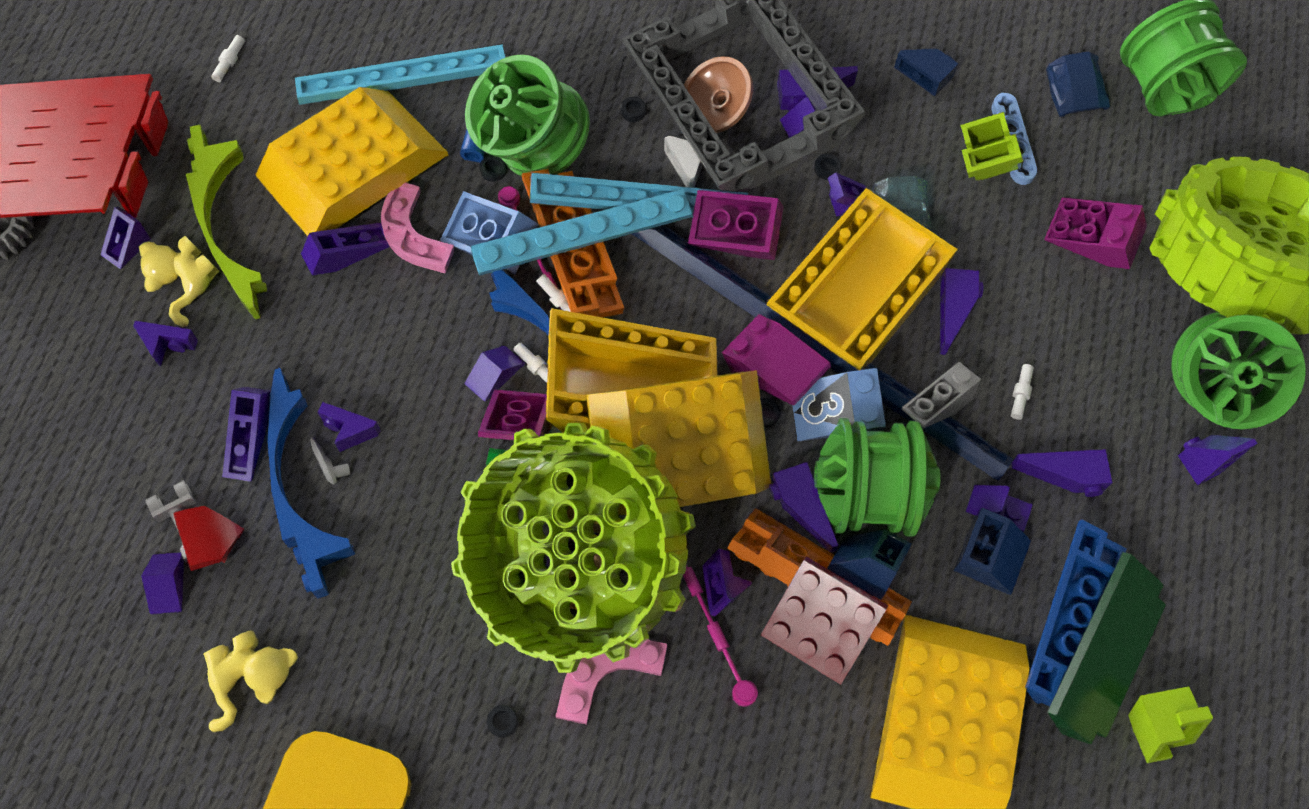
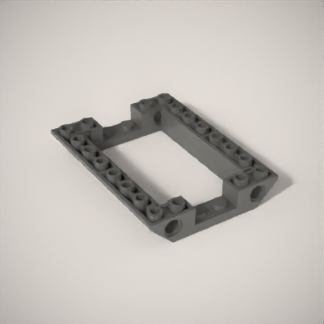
M715 0V8L677 27L666 16L622 38L629 53L717 187L721 190L748 192L842 144L865 116L863 108L782 0ZM752 20L817 110L803 117L804 131L763 152L753 142L741 148L740 152L730 156V153L668 61Z

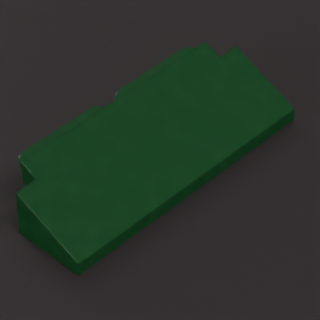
M1122 553L1048 710V714L1061 734L1090 745L1096 735L1104 738L1107 737L1166 606L1158 598L1164 584L1132 554Z

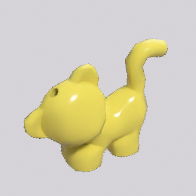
M186 236L178 242V248L181 251L179 253L169 246L157 245L154 242H144L139 246L142 256L141 270L145 277L144 287L147 292H154L163 285L174 282L180 276L185 294L170 304L169 317L174 324L182 328L188 326L189 319L180 313V309L191 304L196 297L203 294L211 280L220 271L203 254L199 256L201 251Z
M251 630L241 633L232 639L233 651L228 646L219 645L205 652L203 655L208 668L209 687L215 695L217 704L224 711L223 717L210 721L209 729L212 732L223 731L234 723L237 709L230 701L227 693L241 677H244L246 684L254 690L255 696L260 702L270 703L275 696L276 690L285 682L290 668L298 659L296 652L292 649L283 648L278 650L269 646L255 652L254 649L258 646L259 640L254 631Z

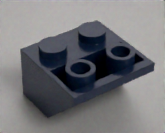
M981 508L973 518L953 571L1011 595L1031 540L1011 519Z
M886 529L848 536L843 541L827 569L871 596L882 600L912 544Z

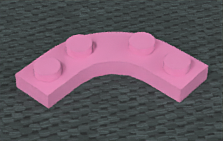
M405 183L388 193L384 201L381 223L385 239L390 248L405 261L423 268L446 273L454 253V245L424 237L414 230L410 223L411 214L421 192L419 186Z
M646 640L640 647L633 648L630 646L629 657L614 663L605 654L589 659L582 658L577 671L567 673L556 718L587 725L596 687L611 672L619 669L635 670L661 676L667 644Z

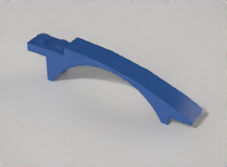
M503 270L491 272L492 279L497 290L489 293L494 311L523 318L539 327L549 336L550 318L540 306ZM555 426L549 431V433H563Z
M281 368L275 369L273 376L268 427L271 492L282 540L288 548L294 547L293 551L299 565L303 564L306 574L301 575L307 593L312 591L318 599L329 595L321 567L355 555V551L348 538L334 536L313 527L303 520L288 502L281 478L283 448L292 426L308 405L300 389L290 391Z

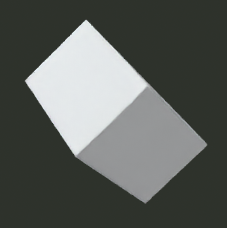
M673 136L665 137L664 151L684 185L694 188L703 165L687 140Z

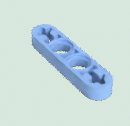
M1000 93L993 101L992 113L995 115L1004 112L1005 115V107L1000 105V103L1004 102L1006 106H1009L1005 116L1006 122L1017 128L1016 132L1009 133L1010 135L1016 134L1018 145L1024 151L1021 154L1024 161L1022 164L1025 172H1029L1027 176L1023 172H1019L1021 163H1018V169L1011 171L1010 175L1016 183L1027 185L1033 181L1037 173L1035 159L1016 98L1009 93Z

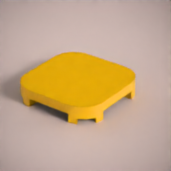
M314 731L300 736L288 748L263 809H403L407 797H410L412 784L407 768L399 758L392 754L327 732Z

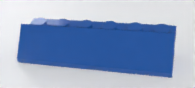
M1079 520L1025 685L1027 692L1035 703H1043L1049 707L1122 553H1126L1127 550L1125 547L1107 539V532L1084 520Z

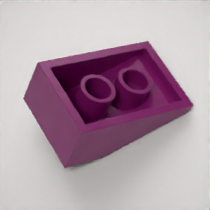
M697 190L688 244L740 256L775 260L784 207L778 198Z
M760 314L722 352L732 374L757 370L759 389L793 406L831 367L828 360L780 323Z
M494 390L480 425L478 437L514 440V433L523 429H532L539 437L549 434L551 423L546 420L547 394Z

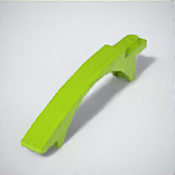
M201 125L190 126L191 138H188L187 142L191 154H194L195 160L191 161L193 172L186 174L196 217L212 255L238 298L253 318L259 319L260 312L256 294L267 292L266 283L262 282L260 272L237 264L221 252L213 240L210 222L211 209L216 193L227 175L244 160L243 152L237 140L208 146V140Z

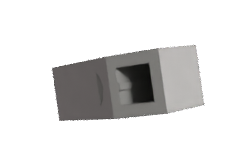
M958 362L904 405L902 410L912 419L918 421L923 428L955 415L972 401L981 378Z

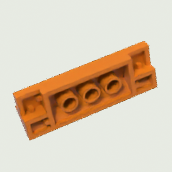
M548 169L522 173L521 177L529 199L531 174H550ZM572 171L562 172V173H558V174H557V175L573 176V177H574ZM531 203L540 227L592 213L591 208ZM604 242L551 256L571 312L602 318L623 313L624 305L616 287L617 276Z
M756 508L746 519L743 527L734 536L727 548L734 552L739 559L749 561L759 567L765 575L777 578L787 584V587L806 556L826 569L835 556ZM890 588L887 589L884 597L880 600L888 605L870 636L872 640L882 642L887 646L893 639L912 601Z

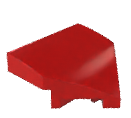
M206 506L194 507L173 513L191 571L219 562L225 563L229 552L244 531V528Z

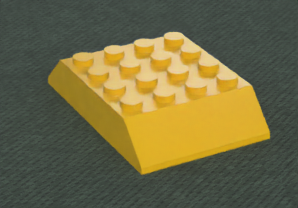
M358 87L269 143L257 170L256 177L308 237L310 232L338 228L387 196L391 191L399 188L448 156V152L389 91Z
M866 188L767 302V306L850 365L861 370L874 360L927 295L958 249Z
M558 309L550 310L546 420L563 433L567 423H585L587 429L590 428L586 399L588 394L717 376L716 338Z
M757 370L586 395L590 427L593 425L608 429L610 438L622 441L627 444L626 446L633 449L644 444L657 452L655 467L663 476H666L672 485L680 507L756 494L768 489L769 484H771ZM621 504L618 509V514L626 515V508L623 504Z
M905 615L870 798L910 809H1006L1012 791L1026 696L1025 685L1029 675L1026 645Z

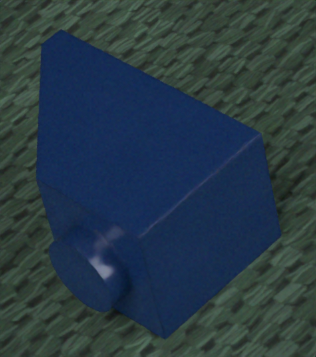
M939 49L901 50L898 53L894 68L930 94L936 96L953 79L959 63Z

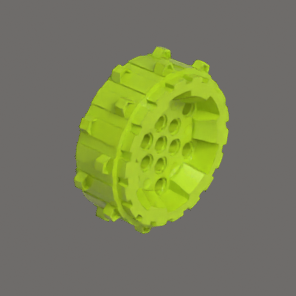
M1231 157L1229 161H1226L1224 158H1218L1209 161L1205 166L1201 164L1191 166L1178 190L1166 189L1161 203L1155 212L1161 223L1150 246L1152 255L1159 258L1167 273L1179 286H1182L1190 293V297L1218 311L1220 314L1226 317L1235 315L1260 316L1278 323L1290 334H1309V173L1294 167H1282L1280 163L1266 159L1253 161L1250 157Z
M567 423L564 433H549L540 437L532 429L518 431L514 433V445L503 454L495 457L484 468L483 474L477 481L465 482L461 494L466 501L462 517L459 520L457 533L459 555L451 563L453 575L463 579L468 592L466 594L473 608L487 623L489 628L487 639L495 646L507 642L521 653L534 658H540L544 661H553L559 673L577 671L582 658L589 659L605 654L614 663L629 657L630 646L637 648L648 640V632L661 621L660 618L666 611L676 612L682 608L686 598L680 591L679 586L682 576L686 571L688 558L686 535L695 528L693 514L681 511L672 485L666 476H663L655 467L657 455L655 450L644 444L633 449L626 446L627 444L622 441L610 438L608 429L593 425L587 429L585 423ZM569 474L572 475L574 480L571 489L566 483ZM621 504L625 506L627 511L624 520L618 514ZM569 506H572L575 513L572 521L567 515ZM521 508L524 512V517L522 521H520L518 518ZM595 521L601 527L599 536H596L593 531ZM545 522L549 526V534L547 537L543 533V525ZM570 538L575 542L573 553L568 548ZM596 553L601 557L602 564L599 569L594 564V556ZM545 554H547V556L550 559V566L548 569L545 567L543 562ZM622 569L628 574V583L626 585L620 579ZM571 570L576 575L574 585L569 580V572ZM520 571H522L525 575V583L521 577ZM571 602H573L577 608V614L575 617L570 612Z

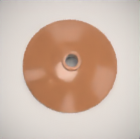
M715 57L703 62L693 70L684 84L716 133L729 129L743 117L753 95V81L748 69L741 62L731 57Z

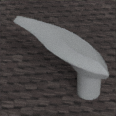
M313 437L310 439L314 455L328 482L334 485L337 482L336 478L350 475L348 463L333 467L331 459L325 455L319 443Z

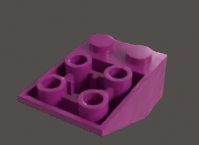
M1062 197L1044 240L1108 267L1130 269L1147 227L1143 206Z

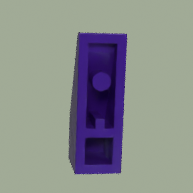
M857 66L832 67L847 88L855 84L858 72ZM788 69L779 70L777 88L780 110L790 111L807 96Z
M382 223L310 232L301 255L313 276L337 272L390 246L385 239Z
M945 268L940 279L941 355H946L977 299L982 298L983 282H979V271Z
M250 387L232 390L222 477L252 481L269 422L270 390Z
M1210 435L1201 440L1198 436L1183 445L1185 450L1178 457L1196 484L1200 485L1222 474L1258 443L1254 438Z
M1106 449L1018 454L1012 462V469L1074 493H1085L1087 497L1103 494V491L1112 484Z
M806 462L773 473V483L769 484V488L774 501L779 500L782 508L830 553L836 552L838 543L819 499L818 490L814 486V479L808 463Z

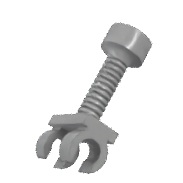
M184 480L173 485L179 499L163 506L160 498H157L156 495L145 500L152 517L158 523L172 517L177 528L173 513L185 510L196 504L191 490ZM182 545L180 548V552L183 556L184 561L188 562Z

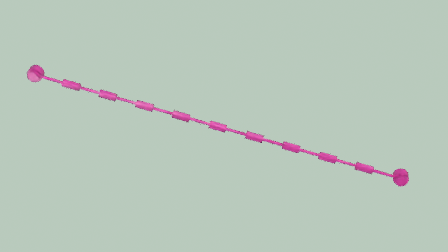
M510 186L501 189L498 193L499 204L517 211L516 207L520 203L518 190ZM538 259L537 262L542 273L558 288L551 272H547L541 259ZM686 565L683 578L692 597L697 596L708 619L709 625H707V628L718 652L723 651L737 680L732 691L733 700L739 706H750L757 698V687L751 681L741 680L727 651V648L730 646L718 621H713L701 596L703 590L692 567H687Z

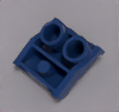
M1089 51L1069 54L1048 64L1046 72L1050 93L1059 117L1069 113L1091 111L1098 108L1106 110L1110 108L1109 97L1105 90L1098 64L1099 57Z

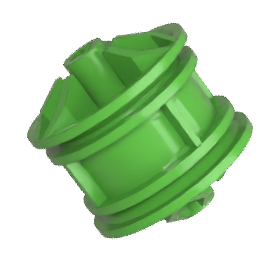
M1183 0L1172 4L1144 20L1123 42L1120 49V58L1123 64L1130 69L1131 73L1137 77L1142 87L1145 106L1152 115H1175L1205 107L1212 103L1217 96L1225 92L1243 73L1247 64V58L1244 52L1237 48L1234 41L1227 38L1222 29L1223 22L1219 16V8L1213 0Z
M529 55L509 56L488 67L474 83L465 108L466 127L473 142L484 152L500 157L506 163V166L519 176H522V173L548 169L552 175L562 172L581 153L589 133V112L581 95L571 86L560 82L552 69L543 61Z
M1218 311L1199 318L1182 333L1175 345L1171 362L1175 386L1185 401L1208 420L1232 429L1261 427L1284 415L1298 399L1304 385L1306 373L1302 350L1295 338L1284 327L1260 316L1235 315L1226 317ZM1238 331H1247L1246 334L1239 340ZM1216 339H1219L1223 349L1215 354L1208 352V346ZM1264 340L1267 346L1248 358L1260 342ZM1261 363V364H1263V365H1265V366H1269L1270 364L1273 363V367H1272V368L1260 367L1258 364ZM1199 369H1214L1216 371L1212 373L1207 370L1201 375L1198 374ZM1224 379L1208 398L1204 391ZM1260 383L1263 384V390L1253 397L1250 389L1258 386ZM1234 397V404H1227Z
M840 418L820 452L819 461L815 462L814 486L818 488L819 499L835 533H844L847 524L851 531H859L863 523L887 524L888 530L891 533H899L902 529L905 536L914 537L926 518L936 493L939 491L940 470L921 424L918 421H909L906 428L902 423H894L890 432L866 431L865 424L862 421L854 422L851 429L849 419Z

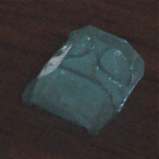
M917 176L888 177L873 184L872 192L932 232L927 198L928 183L926 180Z

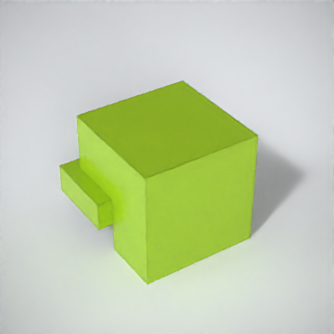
M1004 112L961 125L967 149L962 150L969 178L975 177V180H983L1018 169V163L1023 162L1016 134L1010 135Z
M1189 686L1141 695L1128 715L1147 763L1172 759L1173 755L1170 748L1194 744L1213 719L1208 706L1198 707Z

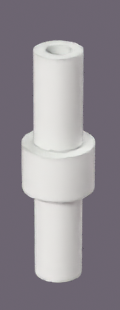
M236 35L228 49H224L219 57L220 62L211 76L213 80L221 82L229 67H233L238 59L237 54L245 42L241 36Z
M545 274L536 280L551 297L549 300L556 308L560 307L563 311L571 312L562 288L559 290Z
M522 343L517 344L514 352L527 363V368L535 376L538 374L547 383V363L539 355L535 356Z
M1029 364L1022 366L1019 383L1015 384L1013 391L1015 400L1011 417L1017 420L1023 418L1026 401L1030 399L1032 392L1030 383L1034 367Z

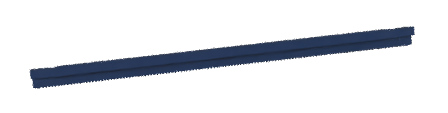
M661 225L632 233L643 243L645 242L660 254L665 255L673 263L687 270L695 278L712 287L720 295L723 294V297L725 296L749 314L751 313V316L754 315L756 317L760 314L780 323L828 360L831 364L830 368L838 374L858 371V369L767 306V302L771 299L770 295L698 247L689 245V241L667 226ZM870 363L861 370L877 367ZM877 368L882 404H885V406H888V408H891V410H894V412H897L906 420L915 421L902 410V407L918 394ZM951 416L928 427H922L924 432H927V434H930V436H933V438H936V440L945 444L946 447L948 446L949 449L998 481L1014 460Z

